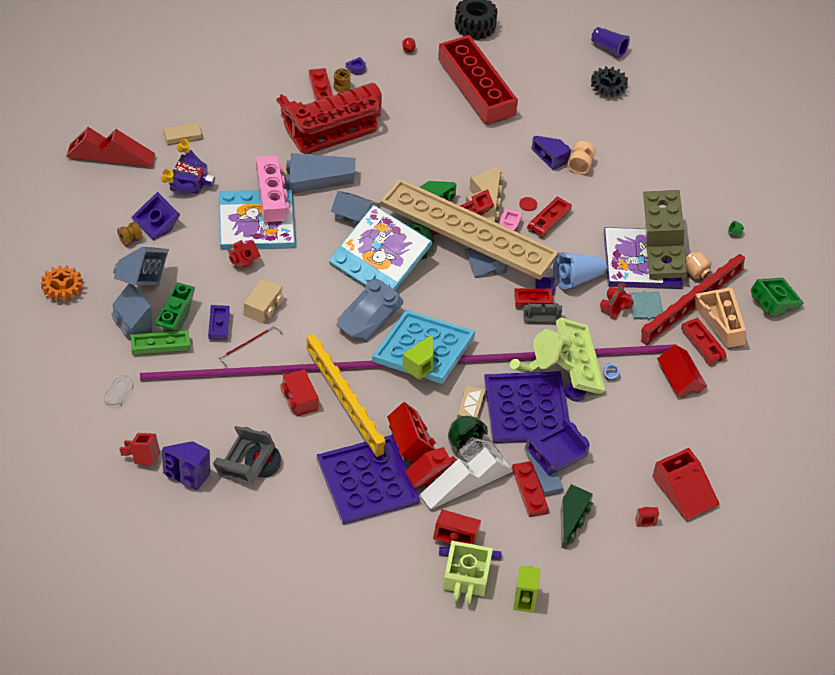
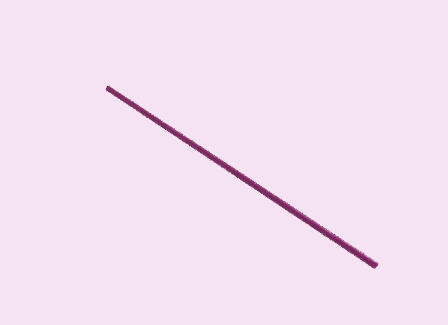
M674 344L597 348L594 350L596 356L664 353ZM535 352L462 356L457 364L512 361L513 359L535 360L536 355ZM372 361L333 363L335 366H338L339 370L387 367ZM316 364L147 372L140 373V381L292 373L303 369L306 372L320 371Z

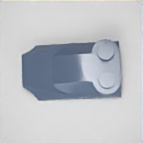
M371 279L366 283L365 290L337 319L336 326L352 338L358 337L367 342L401 307L403 299L383 281Z

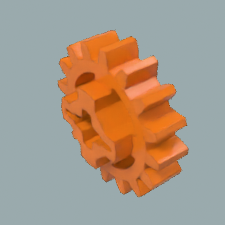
M59 265L58 269L51 267V272L45 271V276L41 277V288L44 295L48 294V299L55 297V301L61 298L63 302H66V298L69 297L72 300L73 295L78 296L79 291H82L83 279L80 272H76V268L70 270L68 265L65 268Z

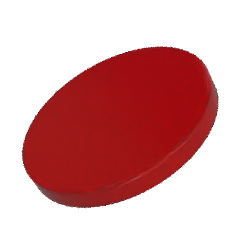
M524 197L520 200L519 206L525 211H533L537 208V201L531 197Z

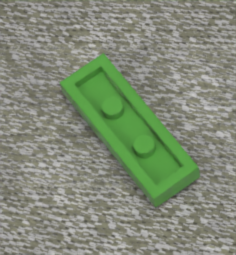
M189 330L130 335L132 355L190 350Z

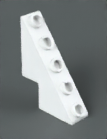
M485 447L469 463L458 459L427 487L420 496L432 510L503 477L513 470L502 456Z

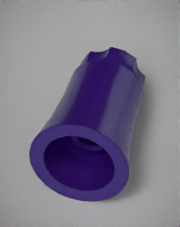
M597 27L592 33L591 41L621 58L629 47L630 37Z

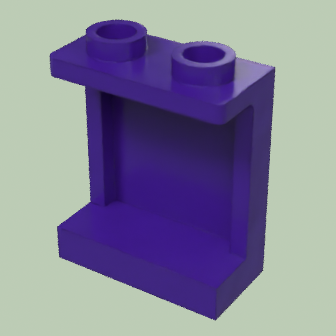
M568 418L563 419L562 426L540 437H537L535 433L529 435L526 443V449L548 476L587 457L590 447L588 439L582 436L577 426Z

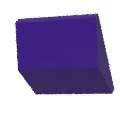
M157 192L132 218L155 240L172 230L180 214Z

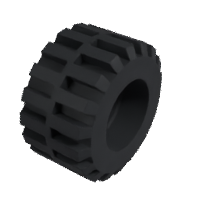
M490 0L460 1L456 6L455 29L458 30L459 34H463V36L470 35L472 39H484L487 36H491L495 32L498 10L496 5L492 4Z

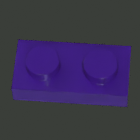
M211 305L208 339L228 340L230 306Z

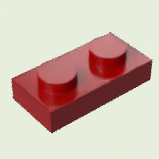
M515 288V307H523L528 305V303L542 304V307H545V304H553L552 289Z

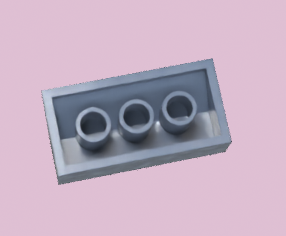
M141 247L115 264L113 269L114 279L132 285H159L169 249Z

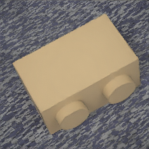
M262 278L244 302V316L264 324L268 318L272 317L276 306L280 305L283 301L282 286Z

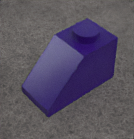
M537 135L533 137L531 149L552 170L568 163L571 149L561 139Z

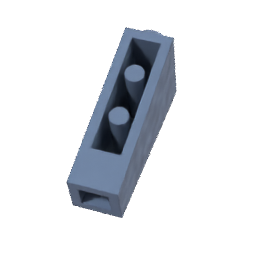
M291 153L290 160L286 162V171H289V175H286L285 185L289 186V190H292V193L354 183L356 158Z

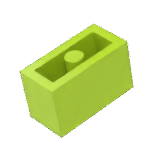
M519 566L513 610L534 613L539 589L540 568Z

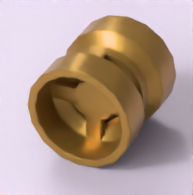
M340 68L334 72L333 88L337 92L342 93L350 90L351 73L348 69Z
M135 221L129 223L127 227L123 226L117 229L118 237L123 245H128L132 240H139L143 237L141 228Z

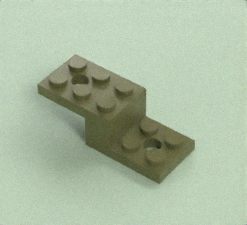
M680 190L644 191L645 240L649 279L687 277ZM660 205H665V206H667V207L661 208V207H659V206H660ZM668 260V261H670V263H667V264H666V263H663L662 261Z

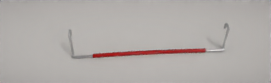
M269 328V329L263 331L262 333H260L259 335L255 336L254 338L248 340L247 342L243 343L242 345H240V346L234 348L233 350L227 352L226 354L220 356V357L218 358L219 361L225 363L224 361L220 360L221 357H223V356H225V355H227V354H229V353L235 351L236 349H238V348L244 346L245 344H247V343H249L250 341L256 339L257 337H259L260 335L264 334L265 332H267V331L270 330L271 328Z

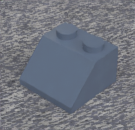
M337 191L331 212L336 213L335 217L346 220L347 217L353 219L352 223L358 224L373 205L379 208L380 203L349 192Z
M128 284L113 302V312L111 315L114 322L120 324L123 334L125 336L128 335L131 339L130 335L152 333V316L150 305L134 285Z

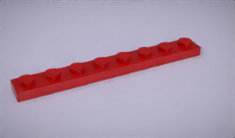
M738 254L736 257L731 258L727 264L719 267L714 274L706 277L701 284L693 287L689 293L683 295L676 303L671 304L667 310L658 314L650 323L645 324L641 329V342L648 345L695 308V294L719 290L744 270L745 257Z

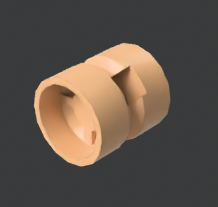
M586 141L576 142L568 160V168L576 174H586L590 170L594 159L595 147Z

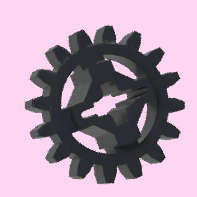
M605 66V69L598 68V71H594L591 77V87H594L593 91H599L598 95L605 94V97L611 95L614 98L615 94L620 96L621 93H625L628 86V77H625V72L620 73V69L614 70V67L608 69Z

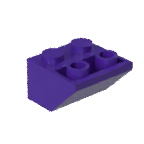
M193 441L163 447V474L169 479H175L184 486L198 491L211 474L210 449Z

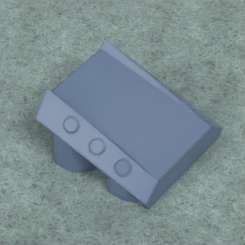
M472 248L465 249L474 277H486L490 272L498 275L506 273L509 265Z

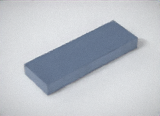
M525 445L524 450L529 461H532L544 496L563 492V486L557 472L548 476L528 452Z

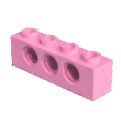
M278 156L256 157V172L263 221H286V213H289V204L285 202L287 200V191L283 189L285 187V178L281 176L283 174V165L279 163Z

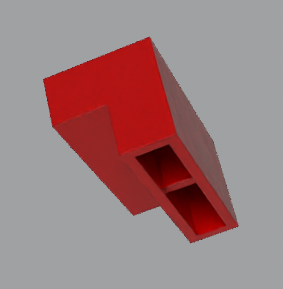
M674 344L657 358L677 395L685 397L692 390L699 394L707 387L687 350Z

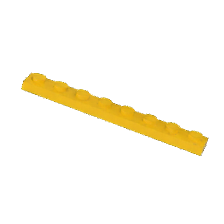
M314 333L307 335L306 349L375 456L383 455L384 445H386L384 436L378 433L374 421L370 420L367 416L365 407H361L357 395L350 390L348 381L342 378L338 366L333 364L330 354L325 352L321 340H317Z

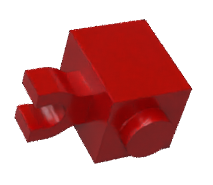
M137 433L132 441H124L125 447H120L121 456L133 455L134 463L138 465H154L161 454L155 433Z

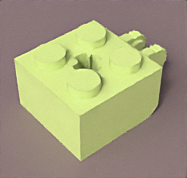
M456 541L451 542L443 589L454 591V601H458L460 592L466 593V603H471L472 594L478 596L485 595L493 548Z

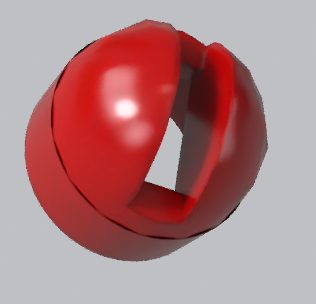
M413 38L404 39L402 41L403 50L407 53L413 52L416 48L415 40Z

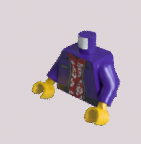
M182 139L176 147L178 152H184L185 154L181 155L173 171L165 169L162 172L161 181L163 183L169 182L170 190L177 191L180 194H198L203 185L213 187L215 177L208 175L207 164L203 163L192 150L188 149L190 144L186 139Z

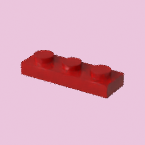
M532 461L512 464V472L528 517L548 514L549 508Z

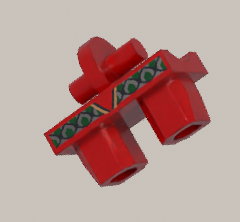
M619 283L617 288L609 287L607 290V298L609 300L602 299L600 303L601 311L609 313L611 319H616L621 310L631 309L634 304L632 296L624 290L625 283Z

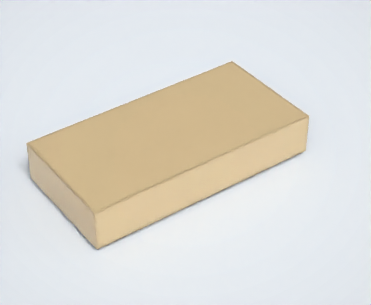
M198 122L163 128L167 145L180 143L182 139L188 141L202 139Z

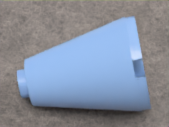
M562 252L559 253L558 258L553 263V275L555 279H558L560 284L557 285L561 289H571L602 276L606 271L605 261L601 257Z

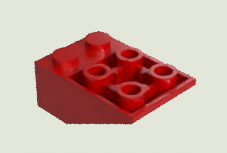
M686 448L655 463L652 477L685 520L720 504L701 462L690 448Z

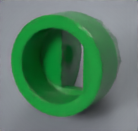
M733 221L729 226L728 233L733 236H740L743 234L742 230H744V227L740 222Z

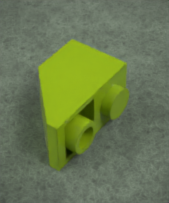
M428 336L403 354V369L419 380L433 371L432 336Z

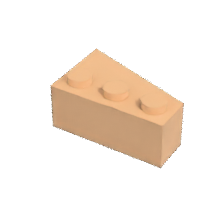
M733 288L695 294L696 310L727 348L745 345L746 328Z

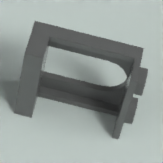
M235 426L234 429L238 434L236 441L225 459L216 458L213 465L220 476L254 484L275 448V444L271 435L266 431L260 432L249 427ZM251 444H259L261 446V451L252 467L237 463L247 446Z

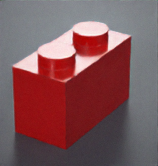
M305 369L283 375V382L280 384L282 394L288 398L289 409H293L296 416L317 411L319 397Z
M442 509L436 521L433 539L448 544L456 541L475 545L481 520Z

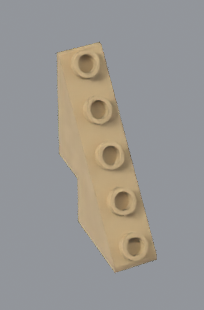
M500 166L471 176L469 190L473 194L466 197L467 203L472 200V196L488 189L495 206L482 216L494 222H498L499 211H496V209H500L501 198H497V196H501L502 185H499V183H503L504 173L500 172Z

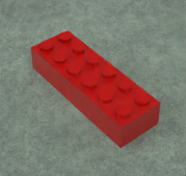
M470 35L439 44L438 60L485 124L516 115L518 99Z

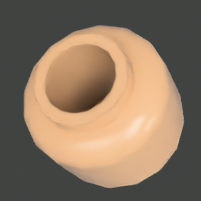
M692 252L685 258L686 270L694 279H705L711 273L712 263L703 253Z

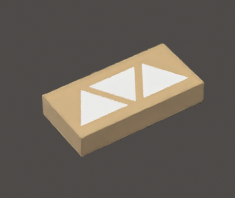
M466 385L457 419L465 415L478 418L485 389Z

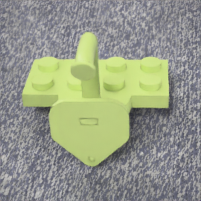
M559 318L556 321L558 333L550 329H544L534 338L533 347L536 360L530 364L521 363L518 359H513L510 362L512 370L525 373L548 369L557 362L562 368L569 371L573 388L600 395L606 391L588 325Z

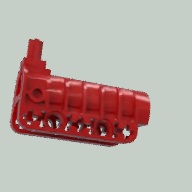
M372 82L308 104L297 103L296 101L290 102L286 95L284 96L283 94L279 95L276 101L281 107V117L284 119L283 122L288 135L301 153L311 154L376 132L378 122L375 118L381 116L382 93L379 87ZM351 128H356V129H358V130H356V131H351L350 129H351ZM321 138L326 139V141L320 142L318 140Z

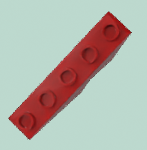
M87 127L69 144L66 157L152 167L155 153L117 129L109 136L104 137L90 127Z

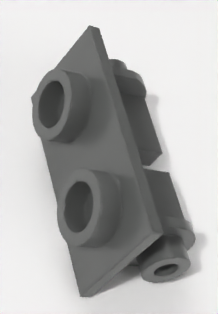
M530 303L523 306L524 322H556L561 318L562 305L558 303L545 304V307H542V304Z

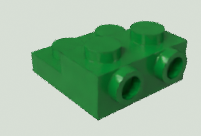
M783 277L757 279L750 289L752 296L762 304V309L771 316L784 315L787 309L801 308L804 303Z

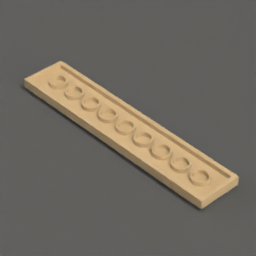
M400 178L380 200V206L539 280L542 279L559 255V251Z

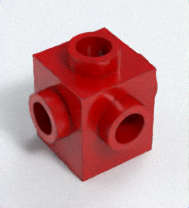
M254 240L237 241L232 244L233 248L227 250L229 260L235 267L247 268L253 265L252 261L261 257Z

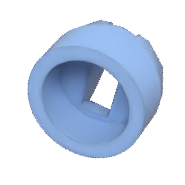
M608 363L605 365L603 373L607 378L614 379L619 375V368L613 363ZM606 369H615V372H606Z

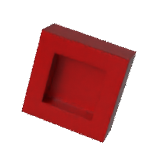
M658 507L638 508L635 518L636 526L657 525L659 517Z

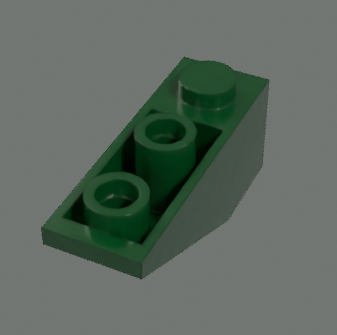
M573 484L570 485L565 493L560 509L561 548L566 549L569 542H574L577 528H582L586 519L584 516L586 513L590 514L594 506L592 502L593 493Z

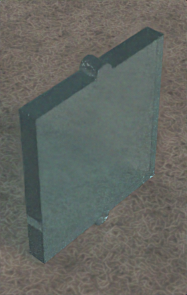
M642 291L629 293L634 301L631 308L633 320L647 319L650 321L655 319L658 314L663 313L659 292Z

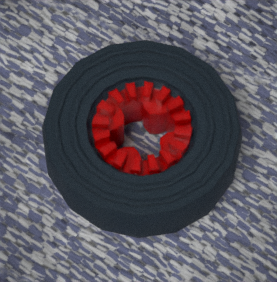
M255 444L248 449L245 456V465L252 467L261 451L259 444ZM276 447L273 449L258 477L272 476L280 468L281 455Z

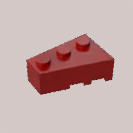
M406 402L401 403L387 416L390 423L389 428L394 434L393 439L399 447L398 452L404 459L408 458L415 463L424 453L435 450L434 445L436 441L434 438L429 439L425 432L428 429L417 410Z

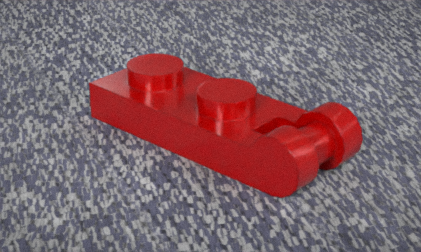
M326 68L308 70L315 101L333 96Z
M557 196L530 221L527 229L531 232H537L538 236L544 238L548 231L571 210L572 204Z
M698 317L682 324L681 329L704 356L705 362L708 365L714 364L717 360L721 361L727 358L725 350Z

